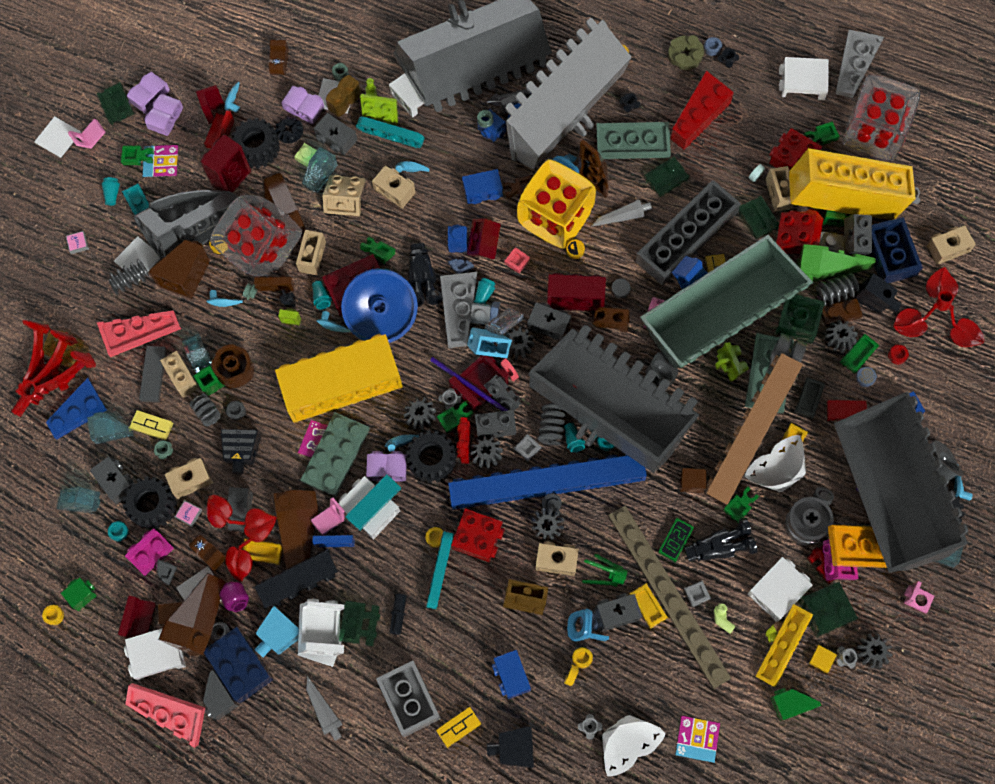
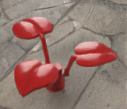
M946 267L936 271L926 283L927 294L930 297L937 298L928 313L922 317L918 310L907 308L897 315L893 324V328L901 335L918 337L927 331L928 325L924 320L936 308L940 311L949 309L951 323L954 326L950 331V337L956 345L972 347L985 342L981 329L972 320L962 318L956 324L953 311L954 306L951 304L958 293L959 287Z
M210 495L207 501V518L211 525L216 528L224 527L226 522L229 524L245 525L244 533L249 539L239 545V548L235 546L230 547L226 553V565L230 574L236 580L243 581L252 569L251 555L248 551L243 550V547L251 541H264L272 531L277 517L261 509L254 508L247 512L245 521L231 520L229 517L232 515V507L229 502L221 496Z

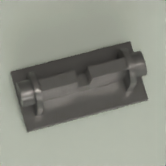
M496 374L483 385L495 400L506 409L515 410L521 405L520 398L512 390L506 391L509 386L501 376L499 377Z

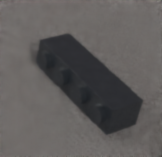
M328 549L255 584L254 587L264 607L270 606L272 609L274 606L277 607L282 604L281 600L287 597L291 600L299 596V591L305 588L309 591L317 587V582L323 579L327 582L335 578V573L338 572V569Z

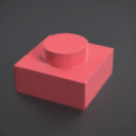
M515 247L505 259L504 264L520 274L530 261V257Z

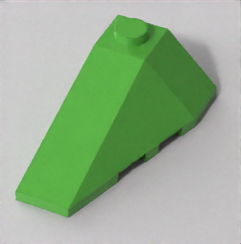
M806 244L803 245L797 258V266L814 282L870 270L876 263V258L860 254L849 256L843 250L832 252L829 251V247Z

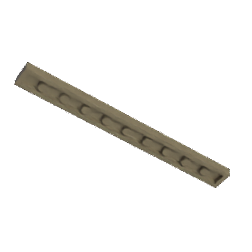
M626 505L609 514L610 521L712 689L731 679L730 675Z

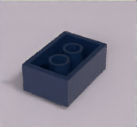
M904 217L872 225V253H870V256L876 258L874 267L878 277L887 283L916 277L923 267Z
M238 627L214 642L204 651V654L235 702L242 703L274 680L242 630Z

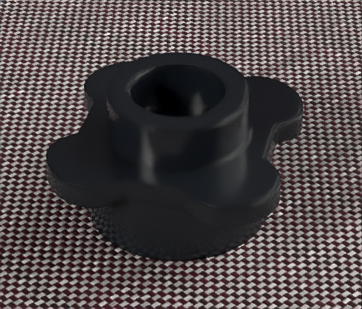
M730 48L724 49L722 55L718 56V61L723 62L727 68H731L733 63L739 60V55Z
M627 93L619 99V103L623 105L625 112H630L632 109L640 107V102L637 101L634 93Z
M283 288L282 293L279 295L282 304L286 308L291 305L296 307L294 294Z

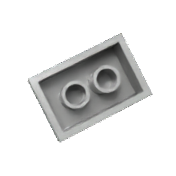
M414 661L376 678L403 737L441 719Z

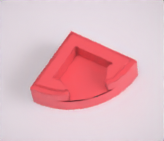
M505 358L501 362V367L508 372V377L515 381L519 378L518 373Z

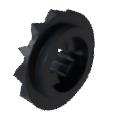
M288 116L285 119L280 118V122L276 124L275 128L278 140L288 144L298 141L304 131L301 121L295 117L290 118ZM285 126L292 127V133L286 131Z

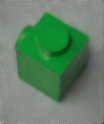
M211 366L201 369L194 375L200 388L208 396L224 387V384L215 375Z
M80 577L72 580L67 585V588L61 592V595L69 605L77 611L81 610L97 596L94 592L96 587L88 579L85 581Z

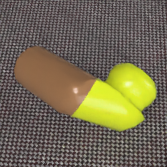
M785 620L775 622L766 631V637H768L770 643L774 642Z

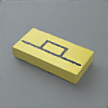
M137 410L129 428L166 441L173 422Z

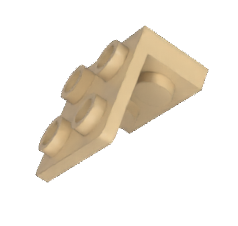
M330 175L323 192V212L327 214L360 216L361 194L365 185V178Z

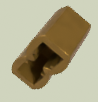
M350 75L341 79L338 87L332 89L326 96L328 110L337 117L346 113L349 105L355 103L361 95L359 81Z

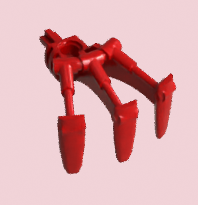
M30 320L22 321L25 326L33 330L34 343L28 371L22 378L23 382L19 383L18 390H15L21 397L11 410L12 413L21 417L30 403L39 405V401L44 399V394H49L50 391L58 387L60 391L68 389V383L84 366L87 368L96 367V362L90 353L72 351L70 355L77 361L63 373L58 371L67 345L72 346L78 343L76 338L69 333L51 330L47 324ZM50 331V334L59 339L52 357L47 364H44L43 334H47ZM34 386V391L30 394V390Z

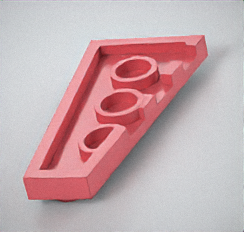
M173 310L153 313L144 317L134 316L131 319L125 320L115 319L112 322H97L110 357L181 329Z
M134 683L128 686L125 705L146 718L154 719L160 727L170 729L176 737L186 739L192 747L195 748L199 745L205 707Z

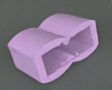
M150 72L141 78L138 85L129 90L127 97L131 104L147 114L153 109L155 98H158L160 94L167 95L170 89L165 81Z
M292 86L281 102L284 110L310 124L315 123L324 109L322 98L315 94H308L302 87Z
M160 94L153 102V109L145 116L147 128L168 136L173 129L175 121L182 112L183 106L181 101Z
M373 451L372 454H367L366 477L369 481H381L386 474L396 482L406 481V454H403L401 451H393L391 454Z

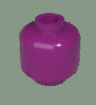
M240 582L226 583L219 594L225 609L228 611H242L249 601L248 593Z

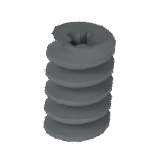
M136 259V266L130 262V269L125 265L123 266V272L116 269V276L111 272L109 273L110 279L108 281L116 295H119L118 289L122 292L126 291L125 285L131 289L132 282L135 285H139V279L146 282V276L150 278L144 264L139 259Z
M852 273L847 274V276H840V278H833V280H827L825 283L821 282L816 286L817 297L822 306H826V300L833 304V298L839 302L840 295L845 300L847 299V293H849L850 297H854V291L859 292L858 281Z
M554 403L542 406L543 413L541 414V428H539L540 435L538 436L539 442L551 446L561 445L556 440L562 439V435L557 433L563 432V428L558 425L564 424V421L559 418L565 417V413L560 412L562 409Z

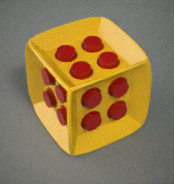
M548 159L540 166L521 194L517 204L518 222L539 238L564 249L567 247L568 242L575 238L590 215L595 204V186L587 178L559 162Z

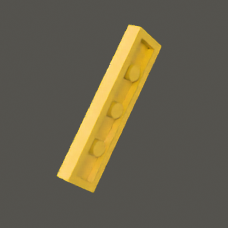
M793 604L756 674L757 678L776 687L813 614Z

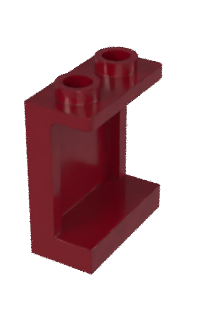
M480 355L474 363L459 375L491 398L493 396L483 385L496 374L499 377L501 376L506 384L509 383L508 372L503 367L499 368L492 356ZM455 376L449 380V387L453 388L456 394L464 402L466 401L475 413L488 402L462 384Z

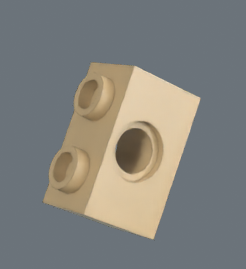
M386 165L372 180L375 191L402 209L415 194L414 183L409 178L400 176L396 169H390ZM394 184H398V185H399V186H397V187H395V188L391 187V186L394 185Z
M788 166L770 169L765 181L774 212L792 209L794 205L790 201Z
M955 226L949 229L947 233H937L932 236L927 248L936 264L939 265L971 252L976 244L966 226L960 228Z
M305 230L296 261L299 272L318 275L326 245L323 233Z
M177 351L160 360L177 391L183 398L200 389Z
M201 458L191 459L186 465L173 467L165 474L172 494L177 499L213 483L207 466ZM192 473V478L185 481V476Z
M544 541L543 544L539 543L536 571L575 576L579 549H575V546L564 544L561 547L555 546V543ZM560 554L563 560L555 562L552 560V556Z

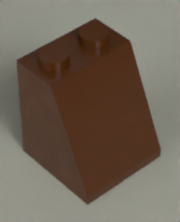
M184 240L151 268L149 274L158 287L192 299L210 259L201 243L194 240L192 242Z

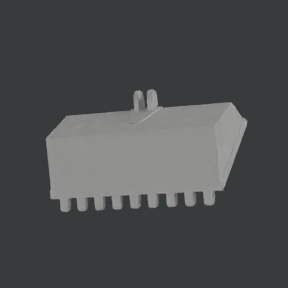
M589 18L586 21V25L591 31L588 35L582 28L576 31V35L581 42L578 45L573 39H569L566 42V46L571 51L568 56L562 49L556 52V56L561 63L559 66L553 60H549L546 63V67L551 72L548 77L541 70L536 73V78L541 84L538 88L532 81L526 84L525 87L531 94L528 98L522 92L516 94L515 98L521 105L518 109L512 103H508L505 106L506 111L510 115L506 120L513 161H518L534 170L569 131L575 129L583 137L587 134L586 130L579 123L580 121L587 128H593L594 123L587 116L588 111L622 76L632 58L607 27L603 19L598 24L593 18Z

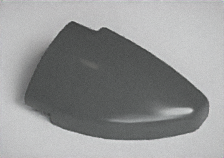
M197 190L181 192L151 202L149 208L134 215V219L150 246L163 259L184 240L190 242L194 240L204 245L235 217L237 211L241 209L240 199L229 191Z

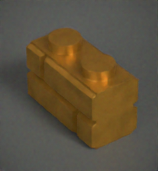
M509 579L503 607L543 615L548 587Z

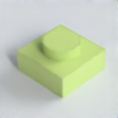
M304 143L294 158L306 167L311 168L320 156V152Z

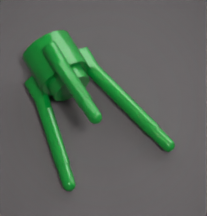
M598 554L594 555L595 558L608 564L611 568L588 559L584 560L587 564L610 572L608 578L612 580L583 579L582 583L611 585L617 587L618 584H624L628 570L623 569V566L617 565Z

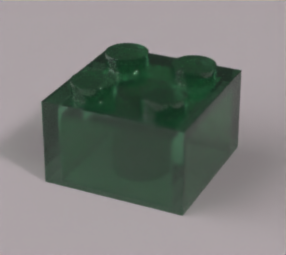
M798 294L784 301L775 334L781 335V333L791 336L792 339H801L812 344L817 335L825 302Z
M840 582L809 594L798 601L802 609L813 614L809 624L816 638L853 623L858 619Z

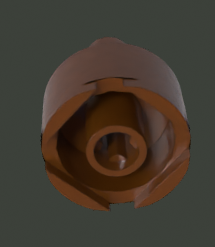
M229 344L217 350L214 359H212V369L226 387H241L252 380L254 364L245 349Z

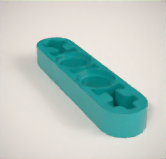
M359 117L356 124L357 129L364 133L415 148H421L425 139L418 132L367 117Z
M443 531L426 608L435 610L437 608L453 533Z

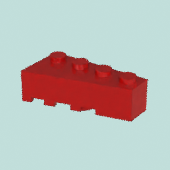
M706 71L672 128L670 139L685 150L731 104L734 92Z

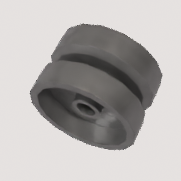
M781 333L777 344L774 345L767 372L771 374L774 368L771 364L775 356L780 357L781 353L801 363L808 342L797 339L792 349H790L791 336Z
M802 498L792 506L786 515V532L798 544L814 545L823 540L828 534V526L833 525L834 521L833 513L828 504L819 498Z

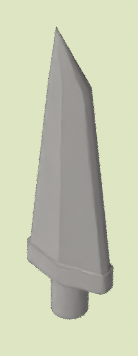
M640 199L598 217L591 227L644 218V211L652 209L651 203L648 202L641 205Z
M307 676L306 690L321 725L324 735L331 733L336 741L342 737L338 728L343 724Z

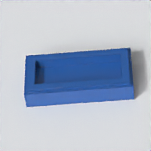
M353 535L313 536V544L316 548L354 547L355 539Z

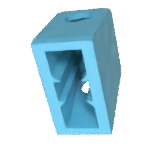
M471 328L467 346L477 355L508 358L512 340L494 330Z
M274 606L256 632V635L263 641L254 650L263 658L271 649L279 655L298 641L299 628Z

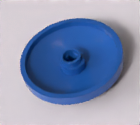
M375 268L360 273L349 282L342 296L341 309L346 326L356 337L366 341L374 335L386 334L390 343L400 339L410 330L417 316L418 303L414 289L407 279L395 271Z

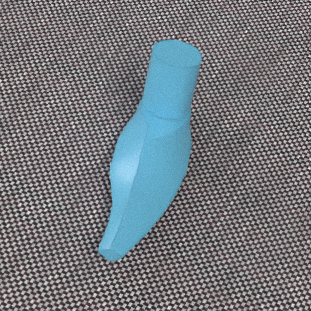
M239 82L230 90L224 104V110L230 109L235 113L239 111L240 107L233 103L239 89Z
M404 161L395 165V169L399 173L402 171L429 172V168L415 162Z
M216 290L209 291L210 299L206 301L218 307L243 303V300L217 298Z
M323 311L321 319L317 320L322 327L331 331L351 332L348 328L328 320L330 314L328 311Z
M400 435L388 440L384 447H387L392 452L396 447L408 444L414 436L418 438L419 435Z
M955 476V496H960V498L970 501L973 494L964 491L961 476Z

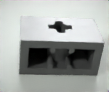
M329 113L314 127L316 139L319 142L328 144L335 153L339 152L344 156L357 141L356 131Z
M853 214L844 219V251L846 255L860 254L865 256L872 253V215Z
M535 303L527 322V329L561 341L565 337L571 323V315L564 310L552 309L548 304Z
M514 410L475 415L478 439H483L484 435L487 439L491 436L496 438L516 435Z
M108 456L90 469V472L108 497L115 504H118L122 501L123 496H127L125 490H130V484L134 483V481L128 474H123L121 471L123 466L117 459L113 460Z
M627 593L616 596V600H601L597 602L598 605L593 609L601 632L639 621L643 617L635 594L628 596ZM614 609L620 610L621 613H618V612H615V613H614L613 610H614Z

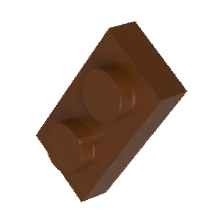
M267 275L254 277V286L258 291H282L283 288L286 291H294L295 284L292 277L280 275L279 277Z
M857 299L820 308L825 327L829 326L832 322L836 324L838 320L844 323L845 321L861 319L863 316Z

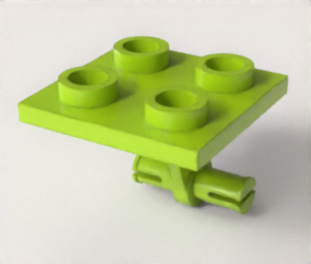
M368 78L366 80V94H361L360 96L362 117L398 126L397 99L377 96L374 80Z

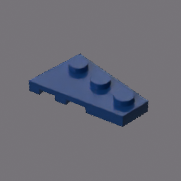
M89 378L46 421L56 440L107 411Z

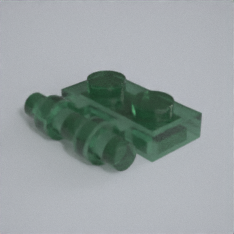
M346 601L339 642L360 644V638L366 637L365 645L373 647L374 639L377 638V621H380V606L372 605L371 612H365V603ZM364 619H369L368 630H362Z

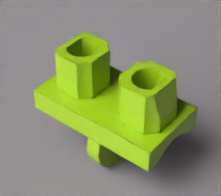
M727 342L717 351L719 361L715 363L716 369L722 368L724 373H727L730 381L736 380L740 375L749 370L745 361L739 362L737 359L741 355L739 345H731L730 342Z

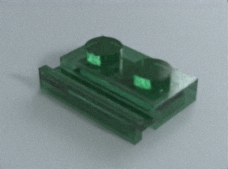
M120 82L105 89L102 93H97L108 122L111 125L116 121L119 122L134 115L124 87Z
M675 157L670 158L644 175V179L657 192L659 198L687 181L690 177Z
M762 196L740 206L738 212L755 239L763 237L775 229H779L777 219Z

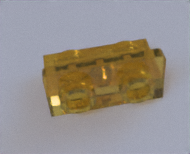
M50 332L43 350L44 354L51 358L59 339L52 336ZM77 338L78 343L72 346L67 345L62 357V364L69 368L77 361L70 355L72 351L84 352L89 350V347L84 345V341Z

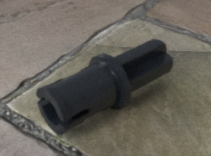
M394 594L393 610L390 612L392 617L389 632L393 635H400L403 618L406 616L404 611L407 595Z

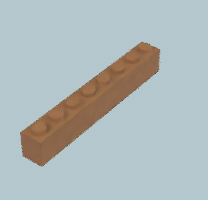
M781 353L780 357L775 356L771 364L774 367L771 374L766 373L761 382L764 384L762 391H756L752 399L755 404L752 409L747 408L743 419H745L743 426L738 425L733 434L736 437L734 443H729L724 451L727 456L724 461L719 460L715 471H717L715 478L710 477L706 484L708 489L706 494L727 505L803 366L802 363Z

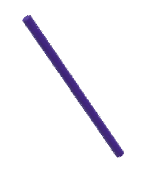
M434 357L430 359L435 365L452 377L455 376L462 384L501 411H508V409Z

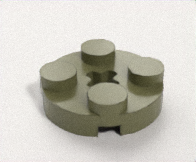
M694 35L680 36L673 39L668 50L670 63L680 67L679 69L681 70L696 68L704 56V47L698 40V37ZM684 50H687V51H689V55L686 56L685 53H681V52H683Z

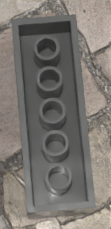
M712 180L637 252L635 262L663 286L673 276L672 271L685 256L692 258L738 213L741 203Z

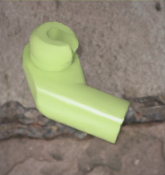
M722 603L718 604L714 608L715 623L731 634L735 625L727 620V606Z

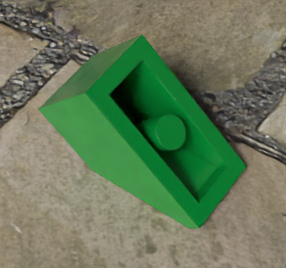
M786 688L775 691V696L770 698L780 722L822 706L820 701L793 689L787 691Z

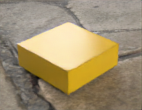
M817 645L809 664L828 673L837 654Z

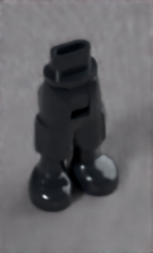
M417 243L410 245L408 281L413 286L418 307L424 304L422 284H425L427 303L431 305L441 303L443 297L433 285L436 281V274L432 267L428 250L425 249V244Z
M746 517L741 518L738 526L732 531L723 528L697 540L696 543L695 541L692 542V545L684 547L689 562L694 560L700 562L701 559L702 561L717 558L725 559L733 557L736 551H747L750 554L758 552L753 536L745 538L740 542H730V540L751 535L750 524Z

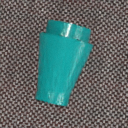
M104 178L101 185L105 205L114 206L116 205L120 183H118L117 178Z
M486 278L478 281L474 303L485 304L496 289L494 287L496 283Z
M322 281L313 282L314 306L320 310L328 308L331 305L332 299L323 286Z
M574 423L566 424L564 430L567 449L572 453L582 451L585 448L584 438L582 437L580 440L576 438L578 429Z

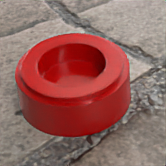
M900 344L892 346L888 352L889 360L897 365L903 364L909 356L908 349Z

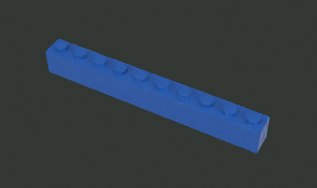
M626 454V456L622 457L610 455L606 457L607 459L602 460L591 458L587 462L582 463L571 461L568 465L562 466L560 464L549 465V468L542 469L541 467H532L529 471L523 472L517 469L510 471L509 474L497 472L491 474L490 477L477 475L473 476L470 480L457 478L448 484L452 510L542 497L551 493L562 494L641 482L646 480L647 475L645 467Z

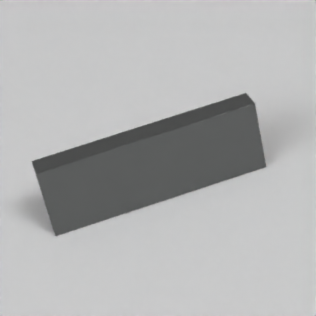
M147 346L139 396L141 402L160 403L164 367L160 360L166 357V347Z

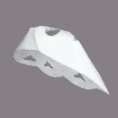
M800 435L791 436L780 441L774 446L771 454L757 458L747 469L745 477L750 482L778 492H783L803 478L806 468L803 442ZM798 441L796 446L794 444H791V442ZM785 446V452H779ZM765 461H767L765 467L760 466V464H763ZM755 470L756 476H750Z
M631 715L618 720L616 724L605 730L602 735L604 764L607 776H616L629 770L638 757L652 753L663 741L666 733L660 727ZM659 733L660 735L656 736V739L654 740L653 734ZM643 743L649 744V746L642 749ZM623 758H624V759L629 758V760H628V761H625V764L623 765V764H622V763H623V760H622V759H623ZM611 765L613 767H616V769H611V771L609 770Z

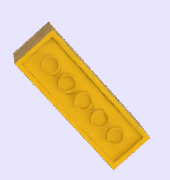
M808 148L789 171L790 201L793 205L848 214L872 215V218L894 220L916 199L913 166Z
M386 334L374 335L366 341L358 340L353 345L347 347L340 346L328 353L321 352L316 357L310 359L302 358L297 363L291 365L284 364L275 370L287 412L293 423L403 388Z

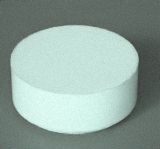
M759 164L748 178L755 182L763 174L765 167Z

